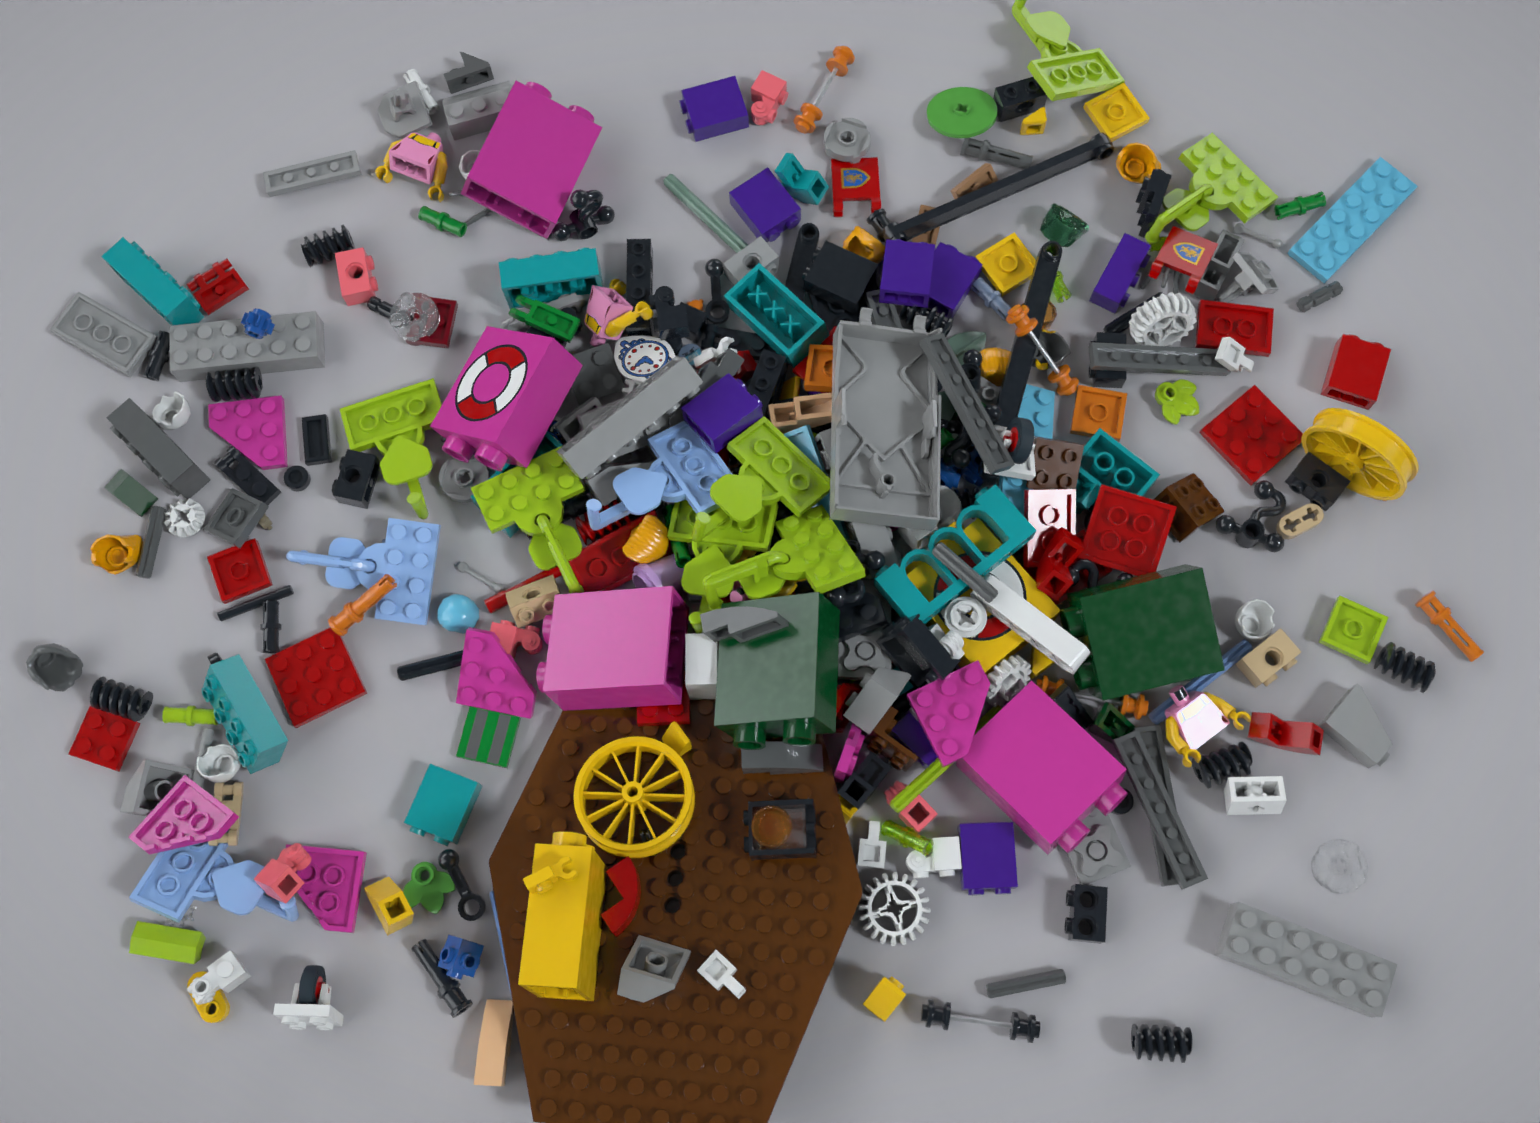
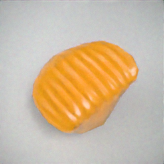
M1138 142L1126 145L1116 159V167L1125 180L1142 184L1145 177L1150 178L1153 169L1161 170V163L1151 148Z
M855 226L854 230L843 241V248L877 264L884 260L885 246L883 243L859 226Z
M997 347L981 350L980 353L983 357V361L979 366L981 376L997 387L1001 386L1011 351Z
M646 515L642 522L631 531L628 541L622 547L626 557L637 563L645 564L654 562L666 555L669 541L666 526L656 516Z
M107 534L97 538L90 548L92 552L91 562L94 566L101 567L110 574H119L139 561L143 540L139 535L119 536Z

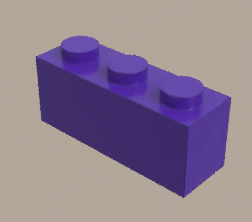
M1124 233L1094 288L1089 302L1114 314L1119 306L1124 308L1130 297V294L1127 293L1129 287L1135 288L1141 276L1137 274L1140 267L1145 269L1151 258V255L1147 254L1151 245Z

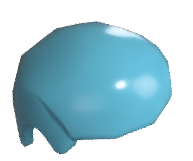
M452 594L442 600L437 610V619L446 630L464 634L466 629L476 626L479 620V608L470 598L460 594Z

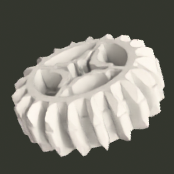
M1170 292L1167 295L1162 293L1157 298L1153 297L1148 302L1144 301L1142 307L1136 308L1137 312L1131 315L1132 319L1129 321V329L1132 338L1138 345L1172 346L1174 342L1181 341L1183 336H1188V331L1194 329L1193 324L1197 322L1195 318L1196 310L1191 301L1186 296H1182L1181 293L1174 294Z
M893 872L892 880H889L888 875L883 873V883H880L874 877L872 882L875 888L873 889L870 885L866 884L864 889L870 895L862 894L861 900L866 901V905H858V910H866V914L860 915L859 920L864 921L868 919L869 921L863 927L864 931L872 927L875 931L870 937L874 939L878 933L881 934L880 944H884L886 938L889 937L891 946L896 945V938L900 939L901 945H905V935H908L914 941L916 936L913 930L915 929L920 934L924 931L918 925L919 922L923 924H928L929 919L922 917V913L927 914L931 912V909L928 907L922 908V904L929 902V898L924 897L920 899L919 897L925 889L921 887L915 891L913 887L918 881L914 879L910 885L907 884V874H904L902 880L898 881L897 872ZM892 887L905 890L913 899L899 900ZM884 889L886 894L885 906L872 911V902L875 895ZM891 899L895 906L907 905L897 912L899 914L897 919L893 912L881 913L886 911L887 907H890ZM916 907L914 921L904 930L902 924L903 912ZM875 918H889L893 926H895L896 932L882 928L875 921Z

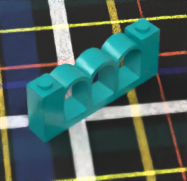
M996 484L990 489L987 487L983 488L975 495L974 505L961 511L955 528L942 527L935 531L930 537L927 550L915 549L904 556L900 568L896 563L890 567L885 565L875 574L874 587L901 618L906 615L909 618L920 614L918 619L926 624L945 609L950 602L970 589L960 578L957 580L949 569L932 554L934 545L937 542L945 539L955 541L976 564L972 569L984 577L1033 539L1037 530ZM969 518L982 519L1004 544L985 557L964 533L962 523ZM922 561L930 565L946 583L948 588L931 602H928L906 574L905 568L912 562Z

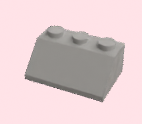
M509 81L442 99L444 112L454 141L491 130L511 91Z

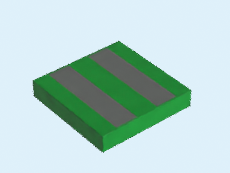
M470 706L456 757L508 769L521 718Z

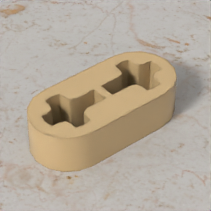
M1306 504L1283 516L1276 525V531L1284 539H1293L1315 528L1324 517L1323 510L1316 504ZM1307 513H1314L1316 516L1314 519L1309 518L1305 521L1302 519ZM1296 522L1297 524L1292 531L1284 529L1286 523L1290 525Z

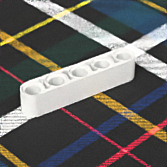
M987 573L983 578L998 590L997 597L988 603L974 590L970 593V596L978 600L989 613L1065 671L1074 674L1090 654L1089 649L995 576Z

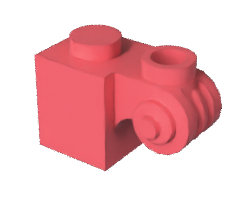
M763 70L760 72L751 87V101L755 102L751 107L753 123L764 125L767 122L771 124L774 122L777 116V109L780 105H784L788 98L787 81Z
M501 620L500 623L492 622L490 631L495 632L500 639L499 643L507 654L510 653L513 659H515L517 648L521 645L531 655L539 653L543 647L542 639L539 636L540 628L526 625L525 629L515 627V623Z
M896 780L893 786H890V789L884 792L889 806L891 800L908 786L907 784ZM919 794L899 813L898 817L917 836L935 819L938 813Z
M295 843L283 849L277 860L271 859L254 880L268 896L286 904L304 884L295 872L305 869L310 864L312 858L300 843Z

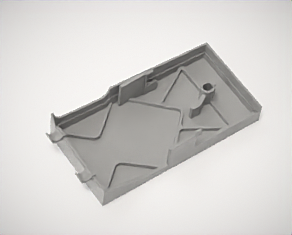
M862 307L859 322L840 320L833 334L830 519L932 531L940 520L941 395H938L937 390L938 377L919 342L924 337L941 334L942 328L929 333L926 332L925 322L927 316L916 315L914 318L913 330L873 325L871 322L873 309Z

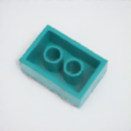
M1101 428L1084 446L1078 477L1085 483L1098 484L1099 487L1103 484L1140 496H1144L1160 476L1158 472Z

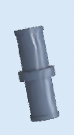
M982 277L978 278L972 284L971 290L985 301L984 305L987 308H992L1002 320L1006 321L1007 313L1012 307L1001 297L1002 294L998 290L994 291Z

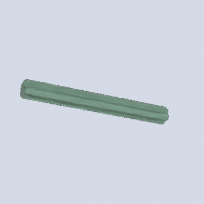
M669 174L663 180L664 185L736 253L748 246L739 235L676 176Z

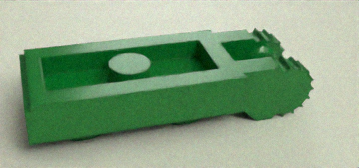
M517 295L515 299L517 304L530 309L527 314L518 309L511 308L508 313L511 317L571 343L581 323L579 318L536 299L534 301L522 295Z

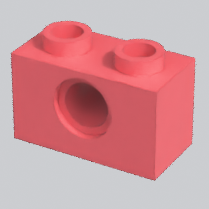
M363 247L335 253L341 294L348 306L368 302L372 296L376 297L375 291L379 289L376 277H372L371 270L375 269L372 256H368ZM362 274L361 277L354 279L356 275Z

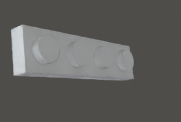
M355 150L263 172L266 191L269 197L362 175Z

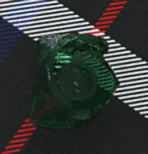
M1053 203L1043 218L1040 230L1048 240L1056 241L1061 247L1068 248L1089 231V225L1068 209Z

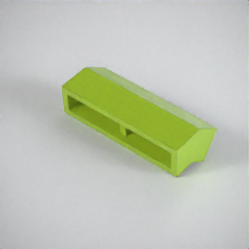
M137 921L131 935L129 953L195 964L201 960L202 948L206 937L200 931Z

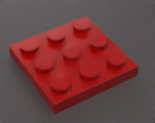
M1253 385L1199 432L1250 486L1302 443L1303 435L1256 385Z
M1101 484L1083 540L1085 549L1078 558L1088 559L1094 563L1136 576L1156 572L1177 506Z
M331 627L265 659L293 726L296 728L368 694L342 636L335 633Z

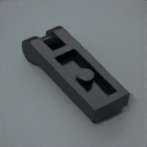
M706 324L704 334L706 335L705 339L701 342L700 348L702 350L707 348L717 349L719 343L714 342L715 337H730L734 339V342L730 343L728 348L736 349L737 351L749 350L753 359L759 360L763 349L769 351L770 346L756 333Z
M231 446L227 450L228 453L222 459L218 458L214 464L247 495L264 502L268 506L281 491ZM235 460L238 461L239 464L232 470L229 466Z

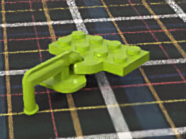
M1015 0L1012 6V14L1041 53V59L1031 60L1027 69L1051 101L1107 91L1125 82L1100 48L1083 51L1078 45L1068 40L1071 28L1060 14L1054 11L1030 14L1024 6L1027 0Z
M1211 133L1179 156L1178 159L1194 174L1189 182V190L1176 188L1165 195L1162 205L1166 211L1157 217L1150 230L1145 234V240L1151 244L1158 242L1163 228L1174 219L1184 229L1197 231L1208 223L1209 209L1223 210L1229 208L1245 224L1275 203L1278 196L1214 133Z
M434 378L339 409L350 450L362 452L377 447L384 456L380 462L384 480L390 485L408 483L411 494L407 496V502L411 504L417 516L423 520L427 519L429 513L419 478L428 475L433 466L429 450L423 446L425 440L424 431L432 429L430 425L442 406Z
M763 416L728 443L727 450L743 465L740 467L738 475L725 474L712 484L710 497L721 509L712 516L705 512H698L691 537L694 542H699L729 518L739 523L748 522L761 511L762 505H772L778 501L785 504L799 518L830 493V478Z
M562 446L532 459L527 468L517 466L471 487L492 534L516 523L522 532L533 536L528 550L535 565L541 570H551L558 566L569 589V594L584 593L583 587L579 585L569 564L570 560L580 555L582 543L575 528L561 522L564 515L562 502L585 490L579 477L571 471L556 452Z
M687 500L674 503L667 537L672 541L692 543L695 558L686 563L681 584L687 593L702 596L699 612H693L689 616V622L696 633H703L700 614L710 611L703 585L704 577L712 572L735 564L740 559L744 549L768 552L770 550L778 502L772 505H762L761 511L748 522L739 523L729 518L699 542H694L691 537L696 521L695 511ZM718 508V509H716V510H714V511L708 513V515H709V516H712L715 512H717V511H718L719 509H721V508ZM734 582L717 588L718 598L728 596L733 590Z
M819 505L809 509L799 518L796 515H792L776 521L775 527L782 540L778 541L770 551L706 575L703 579V585L709 610L712 611L721 609L723 603L718 598L717 588L735 581H739L747 597L752 600L768 598L778 594L786 580L797 581L807 579L813 590L822 594L866 577L865 569L833 520L830 519L823 505Z

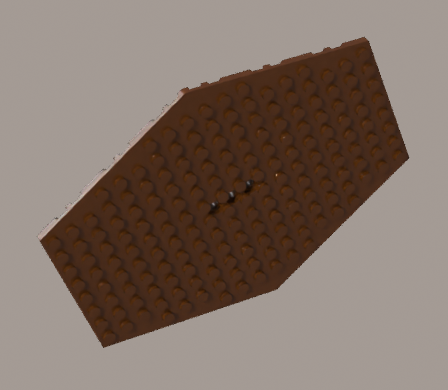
M716 699L690 700V724L679 725L692 745V749L681 756L690 773L695 792L694 812L688 827L674 844L662 852L643 858H631L640 879L641 896L639 906L631 923L617 937L611 932L604 919H602L594 1001L539 998L518 985L529 890L523 878L532 874L535 843L552 844L553 833L555 832L580 833L587 836L586 844L595 847L596 853L608 870L625 859L602 850L586 834L574 807V787L577 776L588 758L602 746L617 739L636 736L648 737L663 742L662 737L670 726L638 727L637 707L562 711L489 858L533 1122H769L862 897V886L823 734H816L815 744H822L824 772L770 775V772L743 774L741 749L733 746V738L714 726ZM783 737L766 738V741L783 742ZM636 752L616 756L628 781H634ZM642 752L639 783L659 755ZM614 758L606 762L598 770L620 785L624 786L626 784ZM665 760L648 785L678 770L668 760ZM595 775L587 789V792L622 793ZM681 778L652 794L685 795L683 779ZM586 799L587 816L618 800ZM813 799L816 814L817 859L791 858L752 861L749 853L744 851V837H749V827L744 826L743 813L744 810H748V802ZM650 801L651 804L677 819L683 806V802ZM648 808L644 811L656 837L672 826V823ZM621 809L591 823V825L603 836ZM630 812L627 813L609 840L627 844ZM803 812L760 814L761 850L804 848ZM641 813L636 814L633 844L643 843L639 829L646 830L648 828ZM676 848H684L686 853L682 858L675 859L672 857V853ZM608 874L603 913L624 899ZM681 874L683 880L679 885L673 886L669 884L672 875ZM676 900L680 902V907L676 912L669 913L666 911V906L670 901ZM639 935L690 950V957L675 989L644 1003L617 995L621 968ZM715 950L722 954L737 969L732 977L746 990L740 999L725 985L719 991L716 990L697 971Z

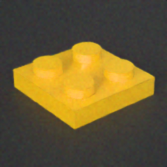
M1125 83L1089 100L1083 107L1100 133L1107 135L1112 142L1147 124L1150 119Z
M1015 232L975 256L979 263L982 264V272L995 289L1002 294L1001 297L1029 281L1036 262Z

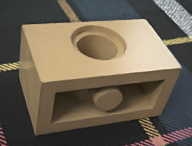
M554 575L505 593L509 609L517 627L521 628L544 619L547 614L553 613L554 597L557 594H561Z
M1280 628L1235 665L1255 688L1262 683L1268 686L1278 678L1275 674L1278 670L1283 668L1286 672L1298 662L1295 657L1301 651ZM1265 655H1269L1274 659V666L1266 662Z

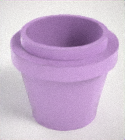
M674 553L651 563L638 564L633 569L632 579L635 588L673 586L678 593L683 589L681 580L684 568L677 567Z

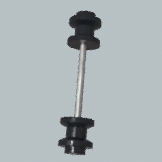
M930 999L927 1005L922 1004L921 1021H925V1027L930 1028L933 1023H938L942 1025L943 1030L948 1031L950 1020L1010 1028L1009 1037L1010 1040L1014 1041L1019 1035L1025 1036L1028 1043H1033L1034 1038H1039L1040 1021H1036L1035 1015H1030L1028 1019H1020L1017 1012H1012L1011 1021L1008 1023L950 1014V1002H946L943 1007L935 1006L933 1000Z

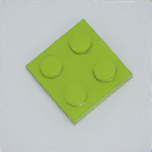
M1339 596L1334 603L1318 643L1364 664H1369L1388 617L1343 596Z

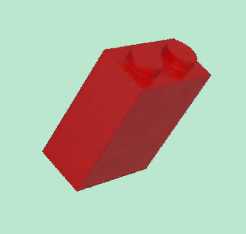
M1343 334L1335 343L1320 395L1369 410L1377 401L1391 349L1384 347L1378 342L1362 340L1356 335Z

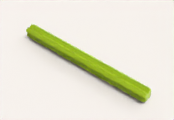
M999 705L993 707L978 721L974 735L1002 709ZM937 758L891 800V808L896 813H900L953 763L942 767Z

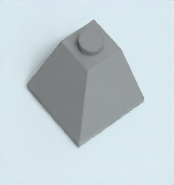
M146 759L143 760L126 786L120 812L147 817L184 775L192 780L194 770Z
M639 935L621 968L617 995L644 1003L675 989L691 951Z

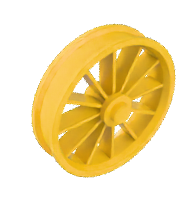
M1341 408L1321 410L1315 416L1313 426L1307 428L1302 435L1301 442L1306 454L1308 452L1312 453L1351 482L1346 488L1366 497L1378 500H1395L1400 498L1406 491L1407 482L1412 481L1419 470L1418 461L1414 453L1400 437L1379 422L1354 411Z
M625 737L614 740L599 748L584 763L574 787L575 811L586 834L599 848L618 857L643 858L662 852L681 837L688 827L694 812V786L683 759L668 745L648 737ZM636 752L634 781L629 782L616 756ZM642 752L659 755L639 783ZM614 758L626 784L622 786L598 770L606 762ZM665 760H668L678 770L648 785ZM595 775L622 793L587 792V789ZM681 778L683 779L685 795L652 794ZM586 799L618 800L587 816ZM650 801L683 802V806L677 819L651 804ZM647 808L672 823V826L658 837L655 836L645 816L644 811ZM621 809L603 836L591 825V823ZM630 812L627 844L609 840L627 813ZM641 813L654 839L633 844L636 814Z

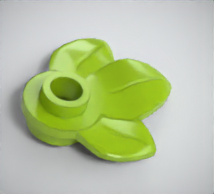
M1179 379L1173 384L1164 382L1156 388L1155 400L1158 404L1162 405V414L1170 423L1177 425L1181 415L1195 416L1199 414V404L1196 398L1192 396L1197 389L1194 383L1185 379Z

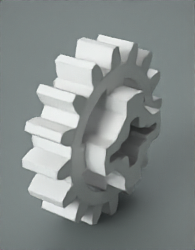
M1012 655L1008 661L1003 659L998 666L995 665L994 671L987 675L991 684L985 700L994 707L998 705L1002 707L1005 701L1009 702L1026 686L1027 681L1030 680L1028 675L1032 673L1031 665L1019 655L1016 657Z

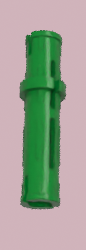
M667 505L662 510L667 530L669 529L674 505ZM670 540L676 565L679 568H684L686 563L692 560L687 542Z

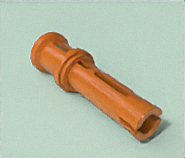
M385 574L356 601L345 604L343 610L338 615L331 616L328 619L331 629L340 636L348 633V628L355 622H361L364 613L397 587L394 578L389 574Z
M1434 590L1415 603L1417 608L1420 607L1430 618L1429 622L1438 625L1467 656L1470 662L1476 660L1484 653L1450 615L1452 613L1451 609L1445 607L1436 598ZM1429 603L1437 610L1436 612H1435L1434 609L1429 605ZM1452 629H1454L1459 634V636L1467 643V646L1452 631Z

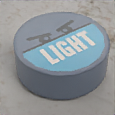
M695 344L684 345L679 351V357H685L693 369H696L693 359L702 354V349Z

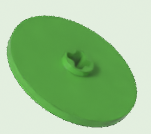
M955 87L944 90L934 96L927 107V120L930 126L938 133L952 138H970L980 135L989 130L997 118V105L994 99L986 92L971 87Z

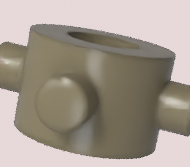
M264 513L258 523L264 529L271 530L273 523Z

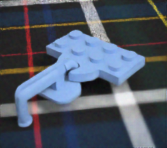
M682 421L647 439L648 446L658 458L651 464L648 470L634 467L614 478L613 488L622 502L599 513V510L602 508V504L599 500L590 499L586 502L589 525L592 530H599L630 513L643 515L657 508L661 500L665 502L687 500L696 514L698 512L708 514L720 508L710 497L712 484L723 475L732 473L718 453H715L685 421Z
M389 518L385 543H376L366 548L358 539L340 537L331 542L328 555L309 553L306 550H292L287 553L286 558L290 562H296L301 565L326 566V580L331 586L337 588L354 589L359 584H362L369 589L385 574H389L394 578L397 587L377 602L374 619L427 625L441 525Z
M207 841L159 852L129 896L131 902L178 923L193 900L207 902L218 899L221 908L236 915H247L257 906L291 922L296 921L299 917L295 897L292 896L285 904L264 895L265 891L254 880L264 866L251 860L235 864L231 856L225 852L228 843L209 846Z

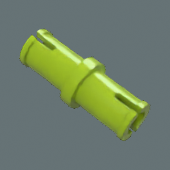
M191 705L187 708L165 706L163 709L162 719L164 723H186L187 726H194L195 724L218 725L214 716V709H200Z

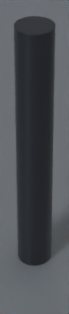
M291 585L217 612V615L222 622L263 606V601H277L293 595L294 591Z

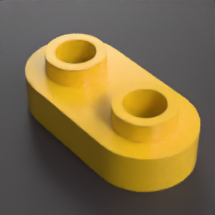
M200 971L193 974L188 981L187 988L196 977L200 978L207 972ZM222 989L215 992L216 994L211 1002L197 1005L195 998L190 994L201 1018L208 1023H219L229 1014L230 1005ZM212 1004L216 1005L214 1014H211L209 1011Z

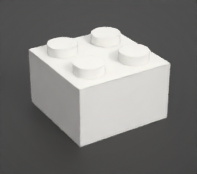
M703 633L685 634V685L690 700L716 699L719 641L714 642Z

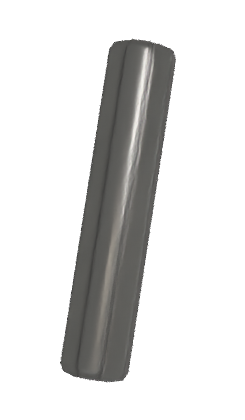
M153 506L151 508L136 575L140 578L150 579L152 576L165 521L164 512H167L166 509L160 506Z
M940 542L934 547L932 554L986 602L990 603L997 597L998 590L944 543Z
M1057 969L988 983L986 991L989 998H996L1065 984L1066 975L1063 969Z

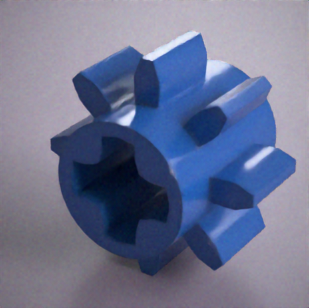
M254 308L249 313L245 312L241 324L245 325L244 332L256 339H262L267 334L271 335L275 326L274 323H271L272 316L258 308Z

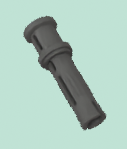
M964 139L960 153L962 156L967 154L978 157L980 161L990 159L1023 169L1031 166L1032 155L1029 156L990 145L989 140Z

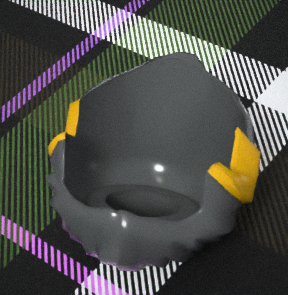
M1041 330L1039 342L1055 365H1060L1071 354L1068 344L1056 331ZM1036 348L1032 367H1036L1039 370L1051 369V366L1040 350Z

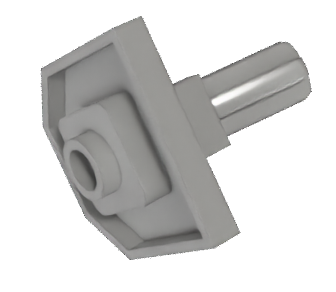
M416 81L384 94L378 107V113L387 133L403 139L410 133L418 132L433 125Z
M1237 252L1232 258L1243 271L1234 278L1232 284L1219 292L1216 298L1218 302L1230 303L1239 295L1243 294L1245 296L1256 287L1261 294H1274L1279 289L1274 278L1269 274L1270 268L1264 261H1258L1250 253Z

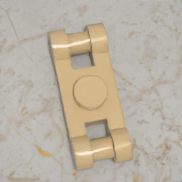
M234 782V785L215 783L214 797L238 815L239 818L229 828V832H226L220 839L208 841L209 846H218L219 843H228V846L238 845L244 792L243 782ZM224 795H233V801H224Z

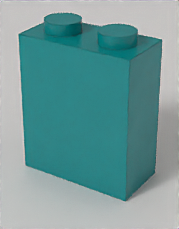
M429 764L404 823L411 826L410 832L422 837L425 836V833L434 835L433 841L448 846L450 842L458 844L483 786L474 780Z

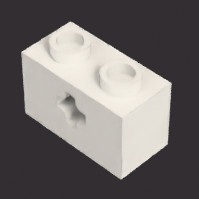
M1283 776L1228 777L1223 790L1227 815L1281 814L1287 801Z

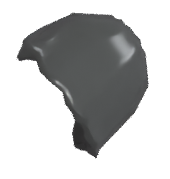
M51 643L36 646L26 662L27 672L32 680L46 690L51 689L64 692L72 687L76 679L82 675L83 663L81 659L60 644Z

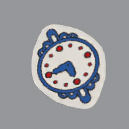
M652 336L622 337L615 344L614 359L620 373L636 381L644 382L675 357L672 347L665 340L661 341L660 338Z

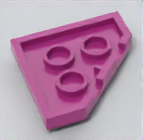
M282 395L208 404L209 428L217 435L226 440L262 470L288 467L285 404Z
M471 627L466 629L456 703L531 719L534 713L537 691L522 675V670L510 653L507 654L499 643L500 639L495 632Z
M978 660L948 674L944 680L939 678L906 695L942 767L968 755L991 684Z
M852 723L834 774L835 782L843 784L844 778L848 779L852 774L858 758L853 753L859 754L865 738L864 735L860 734L862 729Z
M184 775L128 838L148 854H155L220 839L236 822L239 816Z
M302 846L311 856L312 860L305 869L295 872L304 882L297 893L318 918L324 930L354 933L367 852Z

